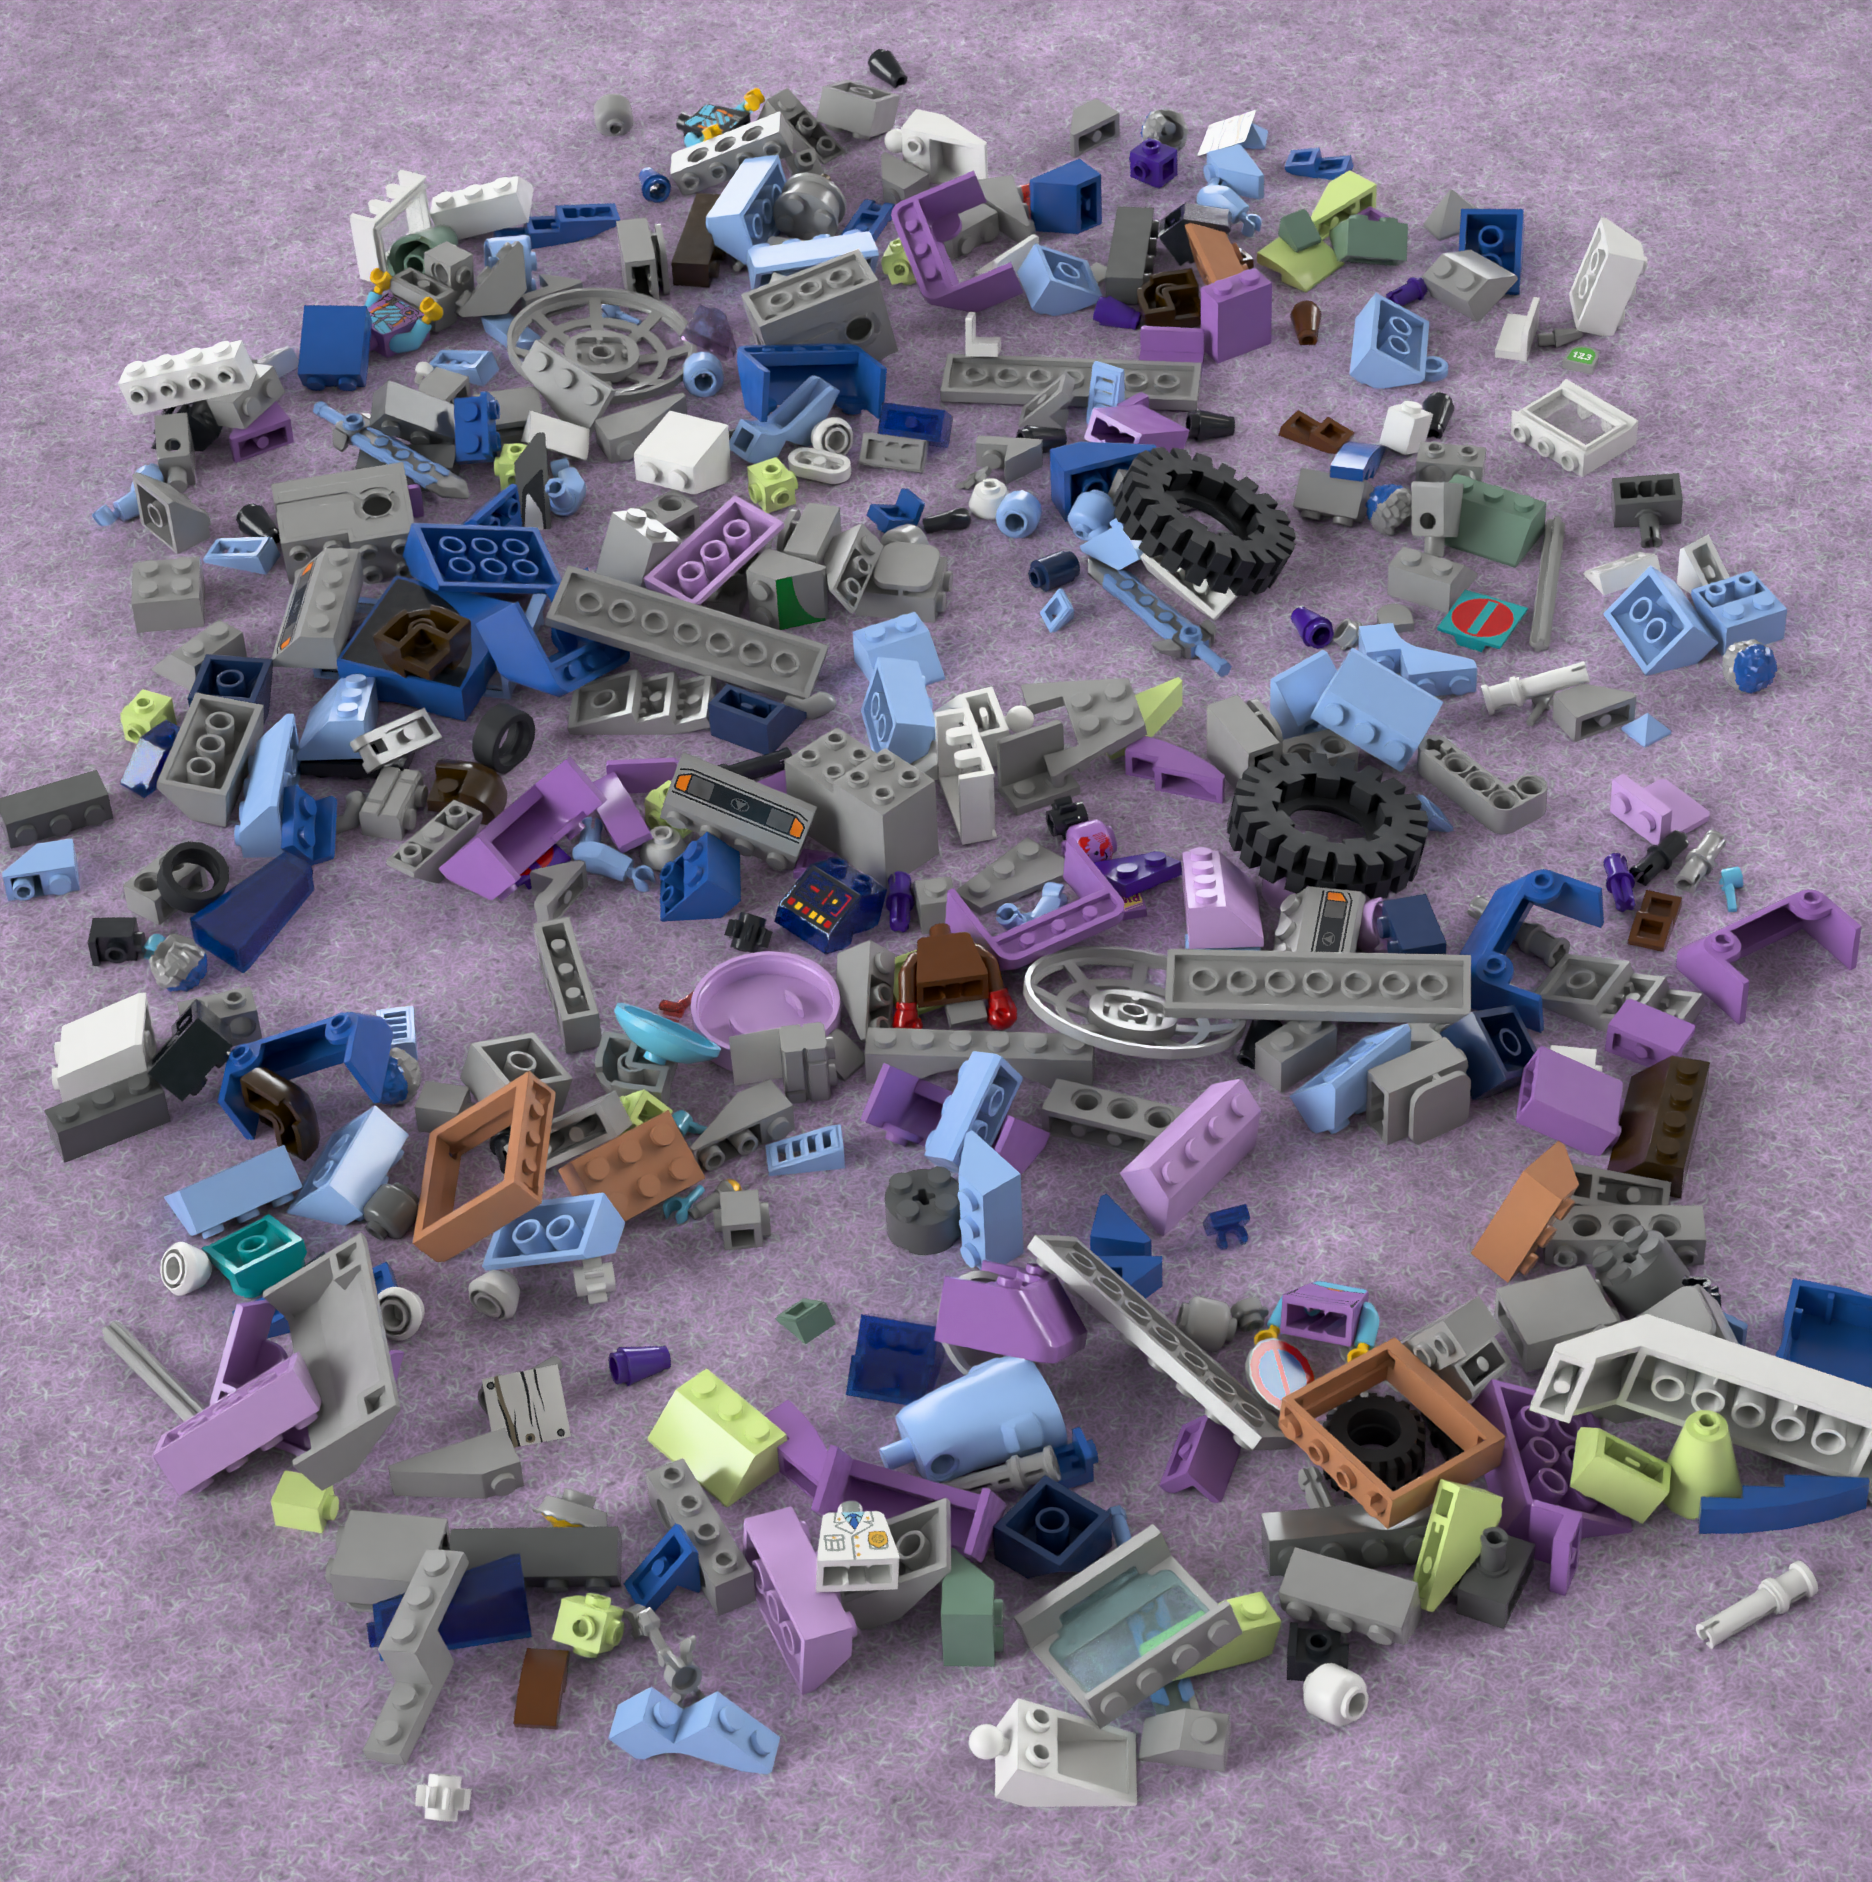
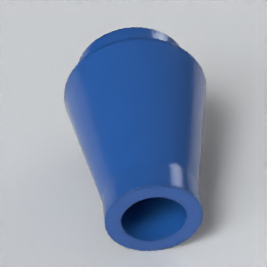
M646 167L642 169L639 173V180L644 198L655 203L665 201L671 191V183L668 178L656 172L653 168Z

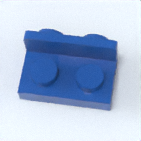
M488 391L480 392V396L454 398L456 462L459 465L494 462L497 457V451L501 450V437L499 432H496V420L500 418V406L498 400H495Z
M296 784L284 787L281 849L300 865L313 866L334 859L337 799L333 796H328L315 800Z

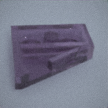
M700 304L681 333L680 338L724 358H733L737 353V347L727 316L717 308L710 309Z

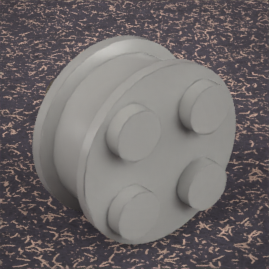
M800 173L790 177L784 184L781 195L774 204L773 217L776 227L791 238L807 241L813 240L815 236L829 234L831 237H834L838 224L846 213L847 205L843 193L831 182L829 175Z

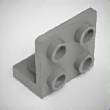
M1059 719L997 740L998 792L1017 816L1053 804L1055 799L1069 795L1074 797L1080 794V785L1070 773L1064 776L1065 782L1053 787L1046 767L1044 755L1064 750L1063 724Z

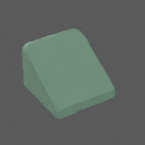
M1305 209L1295 211L1280 219L1278 236L1295 252L1321 243L1322 239L1309 213Z
M807 1298L801 1299L775 1318L776 1321L804 1344H807L835 1325L826 1302Z

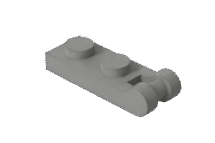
M422 708L367 732L349 744L354 753L359 752L364 761L362 766L366 773L370 774L389 763L435 744L442 736L426 709ZM372 744H375L380 754L376 755L371 746Z

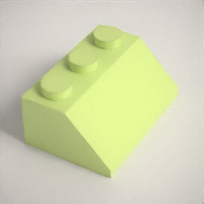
M706 1368L674 1391L648 1436V1441L672 1462L684 1458L698 1483L728 1508L779 1472L777 1447L787 1441V1434Z

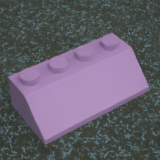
M734 495L643 578L646 589L701 605L785 527L784 522Z
M1197 847L1188 852H1182L1183 897L1189 949L1264 947L1255 882L1220 851H1212L1206 847Z
M1242 1078L1211 1084L1120 1172L1154 1229L1160 1235L1165 1236L1256 1146L1261 1109Z
M299 1351L161 1435L153 1457L179 1496L191 1490L192 1494L202 1491L214 1481L213 1475L223 1469H226L228 1473L238 1469L249 1460L246 1455L259 1447L262 1451H266L283 1439L281 1435L283 1432L293 1426L300 1430L318 1418L316 1412L320 1410L322 1399Z
M792 1506L744 1519L743 1556L753 1570L756 1602L801 1694L804 1695L815 1691L851 1657L852 1637L857 1636V1627L850 1611L845 1612L841 1605L840 1592H816L818 1551H814L811 1545L810 1532L806 1522H799Z

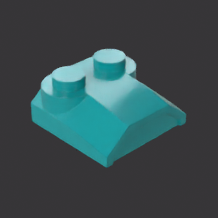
M270 1214L201 1248L206 1253L210 1262L230 1280L233 1292L245 1298L260 1296L267 1288L305 1266L304 1258L308 1253L304 1240Z

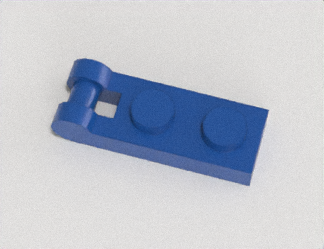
M865 199L841 235L850 230L870 231L874 242H876L888 222H891V213L895 204L885 202L881 205L876 204L875 200Z

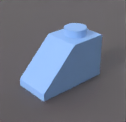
M1241 144L1207 152V165L1203 167L1204 177L1207 182L1211 178L1218 177L1221 178L1218 185H1221L1224 180L1226 187L1231 188L1237 195L1258 200L1264 198V174Z

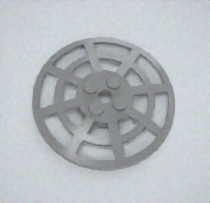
M613 288L572 289L542 297L522 309L512 320L507 331V353L509 360L516 371L531 384L533 383L520 368L522 362L519 360V358L525 359L529 350L516 346L520 334L532 322L546 332L540 338L541 341L547 345H550L554 340L564 346V356L612 387V383L624 380L638 383L629 387L615 389L617 391L609 404L646 400L676 387L683 381L684 367L667 380L659 379L666 370L668 360L685 355L688 358L693 353H697V339L694 330L688 321L675 309L649 296ZM601 304L628 307L643 311L649 315L640 325L620 319L603 318ZM589 305L590 318L571 320L555 326L544 316L549 312L565 307ZM662 320L679 334L685 345L666 350L665 345L651 330ZM603 327L630 332V334L625 336L617 332L604 330ZM591 328V331L579 333L572 338L565 334L577 329ZM644 339L653 347L656 353L640 355L637 343ZM658 362L652 375L646 376L637 373L639 365Z
M1081 946L1062 949L1037 959L1028 968L1024 979L1023 995L1028 1006L1049 1026L1082 1043L1129 1056L1170 1060L1210 1056L1235 1045L1243 1036L1247 1019H1232L1233 1023L1210 1025L1208 1018H1193L1197 1026L1177 1025L1178 1018L1165 1017V1001L1153 996L1165 998V988L1145 982L1148 968L1167 970V956L1145 950L1113 946ZM1113 965L1131 967L1133 970L1131 980L1114 978L1088 980L1078 966ZM1063 969L1074 982L1064 987L1057 996L1037 986L1044 977ZM1099 989H1113V990H1105V991H1101V992L1099 991ZM1080 993H1084L1090 998L1088 1008L1069 1002V1000ZM1038 998L1054 1005L1057 1015L1045 1007ZM1067 1011L1087 1018L1089 1024L1077 1025L1069 1017ZM1230 1033L1221 1039L1203 1044L1209 1035ZM1174 1035L1195 1036L1184 1044L1170 1040Z

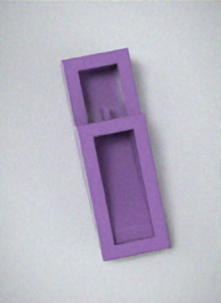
M1144 736L1127 746L1125 750V775L1155 780L1156 791L1223 804L1225 800V775L1197 755L1176 745L1148 736Z
M615 772L593 782L607 798V801L594 810V812L602 821L606 833L620 853L623 854L653 839L646 823Z
M787 1399L764 1416L787 1434V1441L777 1447L779 1472L814 1500L828 1450L818 1432L805 1415Z

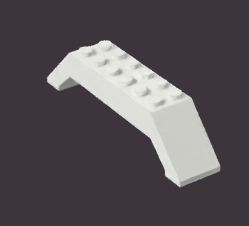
M1644 1314L1556 1344L1530 1404V1411L1566 1423H1570L1572 1416L1615 1404L1682 1427L1692 1413L1700 1410L1714 1411L1723 1416L1727 1421L1733 1444L1829 1476L1869 1478L1868 1499L1872 1502V1388L1649 1314Z

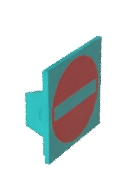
M1465 589L1441 621L1437 631L1453 635L1457 645L1482 652L1485 646L1501 649L1528 611V608Z

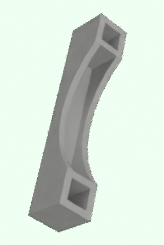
M868 1027L864 1053L866 1083L875 1084L883 1063L921 1079L938 1072L960 1069L962 1064L968 1061L972 1052L975 1051L1002 1056L1021 1076L1036 1081L1049 1089H1052L1057 1078L1093 1087L1095 1047L1082 1043L1063 1033Z

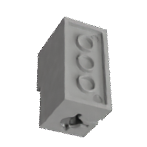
M859 248L741 294L756 345L846 343L859 346L876 360L884 359L888 355L898 352L879 280Z
M403 462L271 484L289 585L294 584L297 573L325 548L359 549L364 582L368 584H375L384 578L395 577L396 575L405 578L412 577L403 557L411 524L414 523Z
M836 727L784 760L787 795L817 806L808 836L833 853H837L839 857L885 888L889 887L888 878L891 874L894 876L895 883V872L903 871L909 874L939 854L935 780L888 749L884 748L876 753Z

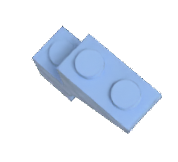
M815 375L810 376L774 412L767 416V422L740 419L729 441L730 450L745 461L757 464L778 457L786 441L805 447L811 446V432L814 426L827 418L840 391L822 378Z
M1393 623L1359 626L1358 651L1394 673H1400L1401 677L1433 696L1451 694L1460 696L1476 692L1477 665L1474 660L1413 646L1405 642L1397 634Z
M652 1686L618 1704L608 1738L635 1759L645 1760L651 1756L663 1753H681L739 1771L769 1774L772 1772L780 1737L718 1691L682 1709Z

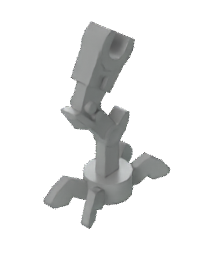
M636 1604L625 1609L622 1616L629 1620L633 1629L631 1633L633 1638L637 1640L643 1636H649L657 1651L659 1665L661 1667L666 1666L664 1680L674 1691L670 1696V1700L684 1709L682 1701L685 1699L686 1694L693 1691L700 1700L706 1698L698 1688L702 1679V1672L693 1661L692 1651L696 1647V1636H690L680 1643V1657H676L660 1633L661 1621L650 1607L646 1609L645 1606Z

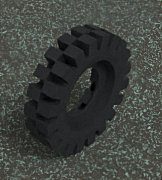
M1164 447L1152 448L1151 452L1145 450L1139 453L1137 458H1134L1113 498V506L1116 507L1114 513L1117 521L1125 524L1122 530L1130 540L1142 541L1138 548L1149 558L1159 555L1163 556L1164 558L1160 566L1173 574L1179 568L1185 570V580L1197 586H1201L1204 579H1206L1211 591L1226 594L1230 588L1235 596H1248L1250 591L1255 595L1265 592L1267 587L1271 588L1296 545L1294 543L1296 539L1294 528L1288 526L1291 522L1285 511L1275 510L1278 503L1268 493L1255 494L1259 485L1247 476L1238 481L1234 478L1235 469L1224 463H1221L1220 467L1215 469L1213 468L1211 457L1197 452L1193 459L1187 450L1172 448L1170 453ZM1178 503L1208 514L1223 524L1233 535L1221 532L1217 535L1207 531L1208 527L1191 516L1186 518L1179 511L1180 506Z
M1309 752L1307 763H1305L1298 753L1281 754L1280 762L1273 757H1268L1260 760L1257 768L1251 765L1243 772L1242 779L1238 780L1227 823V834H1230L1229 843L1233 851H1241L1239 859L1249 869L1260 866L1258 876L1272 884L1286 877L1284 889L1297 894L1307 886L1360 891L1363 894L1365 893L1370 899H1375L1379 897L1387 898L1389 890L1397 894L1407 887L1408 881H1413L1417 875L1429 830L1427 828L1429 820L1426 811L1420 810L1422 803L1414 793L1404 794L1406 786L1394 777L1381 782L1383 771L1367 765L1360 772L1354 771L1356 760L1339 756L1336 766L1329 765L1327 754ZM1302 810L1322 811L1339 815L1360 825L1365 831L1366 839L1352 838L1343 839L1342 843L1328 842L1329 837L1308 830L1302 833L1295 829V822L1290 816L1296 811Z

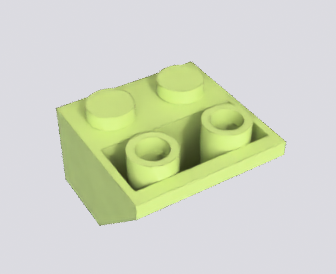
M1581 1427L1577 1432L1570 1487L1579 1491L1584 1496L1591 1497L1609 1506L1619 1514L1628 1516L1643 1524L1669 1494L1672 1465L1600 1428Z

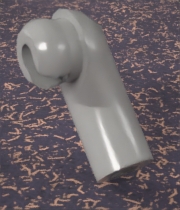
M819 692L806 699L787 695L783 704L807 712L806 719H815L834 710L836 699L827 692Z
M352 791L346 796L347 807L343 815L337 816L336 835L357 828L360 825L359 812L367 799L362 792Z

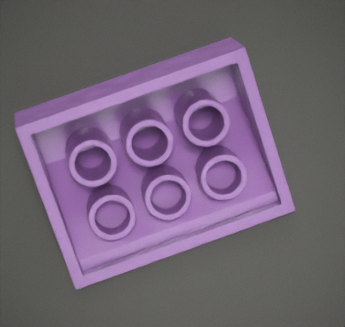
M1491 1379L1471 1406L1506 1436L1501 1465L1484 1474L1489 1492L1503 1497L1501 1504L1502 1516L1498 1524L1499 1528L1503 1529L1509 1536L1529 1542L1531 1507L1534 1500H1539L1583 1513L1581 1538L1631 1533L1633 1529L1628 1516L1621 1515L1609 1506L1591 1497L1584 1496L1579 1491L1570 1487L1577 1432L1581 1427L1602 1429L1599 1418L1595 1417L1591 1412L1572 1416L1570 1423H1566L1530 1411V1404L1536 1390Z

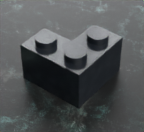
M197 999L192 1002L171 1026L172 1036L147 1063V1074L182 1102L189 1094L194 1097L202 1090L208 1081L205 1076L214 1066L219 1069L227 1062L232 1051L230 1048L233 1046L230 1026Z

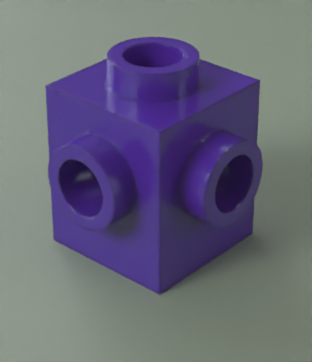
M1147 138L1130 151V177L1160 189L1178 175L1177 149L1160 143L1158 140Z

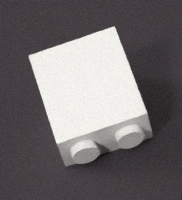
M669 411L634 452L636 480L694 495L727 483L732 476L728 425Z
M146 993L135 994L62 1026L61 1042H55L54 1045L55 1060L58 1068H52L53 1089L60 1090L62 1102L72 1100L147 1071V1063L156 1054L157 1042Z

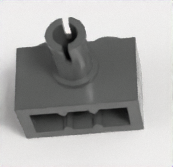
M1679 473L1612 478L1611 508L1614 528L1639 527L1642 548H1650V538H1652L1653 548L1660 547L1663 543L1660 525L1681 524L1683 498Z
M1489 1527L1482 1532L1480 1537L1481 1553L1453 1587L1452 1597L1457 1598V1614L1505 1629L1533 1571L1535 1544L1509 1536L1501 1528Z

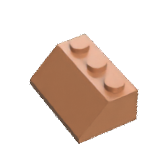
M1193 223L1185 225L1194 261L1205 286L1217 280L1249 270L1246 263L1240 264L1239 261L1242 260V255L1236 242L1230 243L1226 232Z
M1558 1140L1522 1172L1471 1252L1474 1257L1506 1282L1511 1281L1519 1272L1524 1276L1528 1274L1539 1259V1256L1535 1254L1538 1247L1544 1248L1557 1232V1229L1553 1227L1557 1219L1563 1220L1575 1204L1571 1197L1579 1183L1563 1143Z

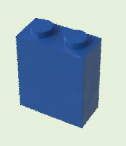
M304 305L297 373L303 386L313 391H322L325 387H338L343 391H354L357 387L366 386L372 318L367 306Z

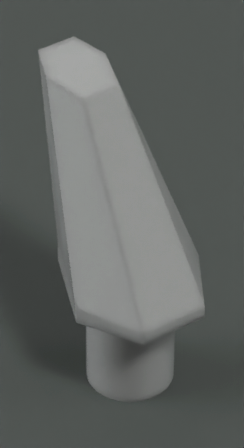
M1576 328L1554 329L1552 333L1537 334L1539 347L1555 345V348H1559L1582 338V331H1578Z

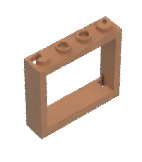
M530 1071L430 1132L412 1244L436 1262L449 1260L542 1203L556 1092ZM511 1125L504 1180L453 1211L461 1155Z
M1395 1337L1283 1397L1278 1424L1286 1438L1293 1440L1308 1454L1314 1464L1322 1467L1342 1490L1352 1495L1370 1516L1375 1517L1387 1529L1432 1505L1440 1479L1467 1485L1500 1466L1506 1438L1505 1435ZM1385 1380L1465 1451L1394 1492L1315 1420V1418Z

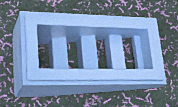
M440 350L429 363L433 369L438 367L469 376V383L483 387L499 371L492 351Z
M1099 361L1093 363L1086 414L1087 424H1089L1093 408L1115 407L1125 400L1124 369ZM1103 378L1112 380V381H1114V382H1113V383H1109V382L1103 381Z
M272 537L217 538L204 556L203 561L204 563L267 575L280 557V552ZM225 549H229L227 553H223Z
M406 1006L376 1010L377 1016L383 1017L393 1030L391 1049L397 1047L405 1050L406 1053L417 1061L414 1007Z
M841 1124L823 1127L765 1145L769 1176L845 1169ZM801 1151V1156L794 1158L793 1152ZM778 1153H785L786 1160L779 1162Z

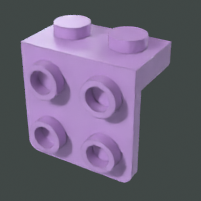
M1625 774L1612 779L1610 812L1653 845H1658L1673 830L1688 833L1709 821L1710 812L1666 779H1659L1644 788Z

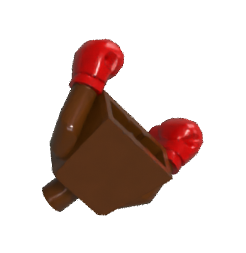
M945 923L933 925L929 929L928 937H921L917 940V951L908 955L898 974L899 1002H896L897 1010L893 1017L892 1028L923 1029L922 1019L918 1017L917 1005L918 1008L982 999H987L988 1001L986 1012L988 1016L987 1022L990 1026L1000 1031L1011 1028L1017 1020V1008L1009 995L1008 988L1004 987L998 960L982 945L975 944L970 933H952L950 926Z

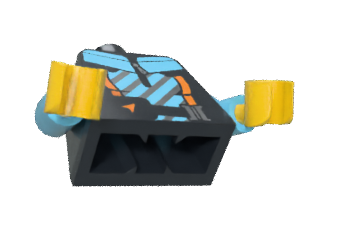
M754 88L744 95L745 101L735 108L707 104L693 115L681 113L677 118L676 127L684 132L685 147H691L751 123L750 115L757 111L760 104L765 101V97L760 89Z

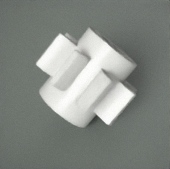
M601 1256L583 1259V1266L573 1268L577 1297L587 1296L589 1305L608 1302L606 1293L616 1291L612 1262L602 1263Z
M430 1773L428 1784L417 1785L415 1806L425 1807V1819L457 1821L458 1810H469L471 1789L461 1788L462 1776Z

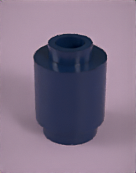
M1061 550L1032 561L1028 572L1029 580L1035 588L1040 587L1044 592L1073 582L1075 577L1080 574V564L1073 552Z

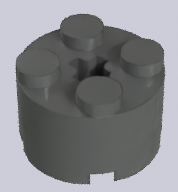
M937 1166L931 1169H917L906 1173L900 1172L892 1175L889 1179V1186L885 1192L886 1229L889 1239L897 1247L900 1246L909 1250V1253L916 1255H933L948 1250L961 1237L959 1220L961 1219L960 1202L958 1200L959 1183L951 1177V1173L947 1168Z
M1636 1226L1628 1230L1623 1236V1241L1614 1246L1610 1251L1599 1254L1592 1263L1596 1270L1595 1278L1601 1282L1604 1292L1627 1320L1636 1318L1635 1314L1645 1312L1679 1288L1684 1287L1681 1283L1684 1276L1688 1279L1690 1276L1689 1270L1663 1234L1656 1230L1646 1231L1643 1226Z

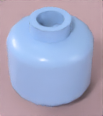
M701 351L693 353L686 359L683 364V383L688 392L696 397H709L719 392L724 381L723 368L719 359L709 352Z
M1023 490L1007 494L996 512L998 528L1003 534L1012 538H1025L1031 535L1041 519V504L1034 495Z
M1092 490L1081 493L1078 496L1067 519L1074 535L1081 540L1089 541L1091 540L1090 532L1104 525H1107L1108 529L1110 528L1109 522L1115 519L1114 511L1116 508L1113 506V500L1109 495L1099 490Z

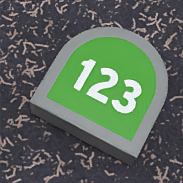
M1580 345L1572 347L1567 351L1562 360V368L1593 375L1598 366L1599 354L1597 350L1589 346Z

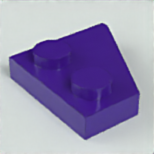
M1161 851L1093 862L1118 894L1124 898L1131 897L1182 875L1181 861L1167 856Z

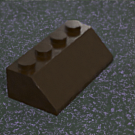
M1672 1055L1631 1076L1619 1122L1621 1134L1613 1146L1607 1170L1671 1182L1670 1197H1682L1707 1094L1710 1062Z

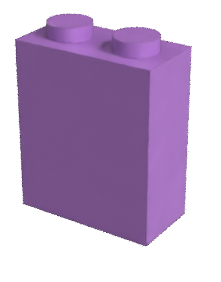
M1256 268L1245 270L1234 276L1217 280L1212 284L1201 287V329L1205 331V352L1217 364L1271 344L1272 283Z
M1142 404L1093 408L1084 439L1090 442L1151 444L1157 448L1164 447L1170 453L1172 448L1184 449L1190 430Z
M1540 1046L1523 1068L1516 1123L1557 1141L1559 1140L1586 1154L1601 1156L1608 1146L1613 1147L1621 1134V1126L1618 1125V1120L1625 1100L1621 1098L1623 1082L1544 1046Z

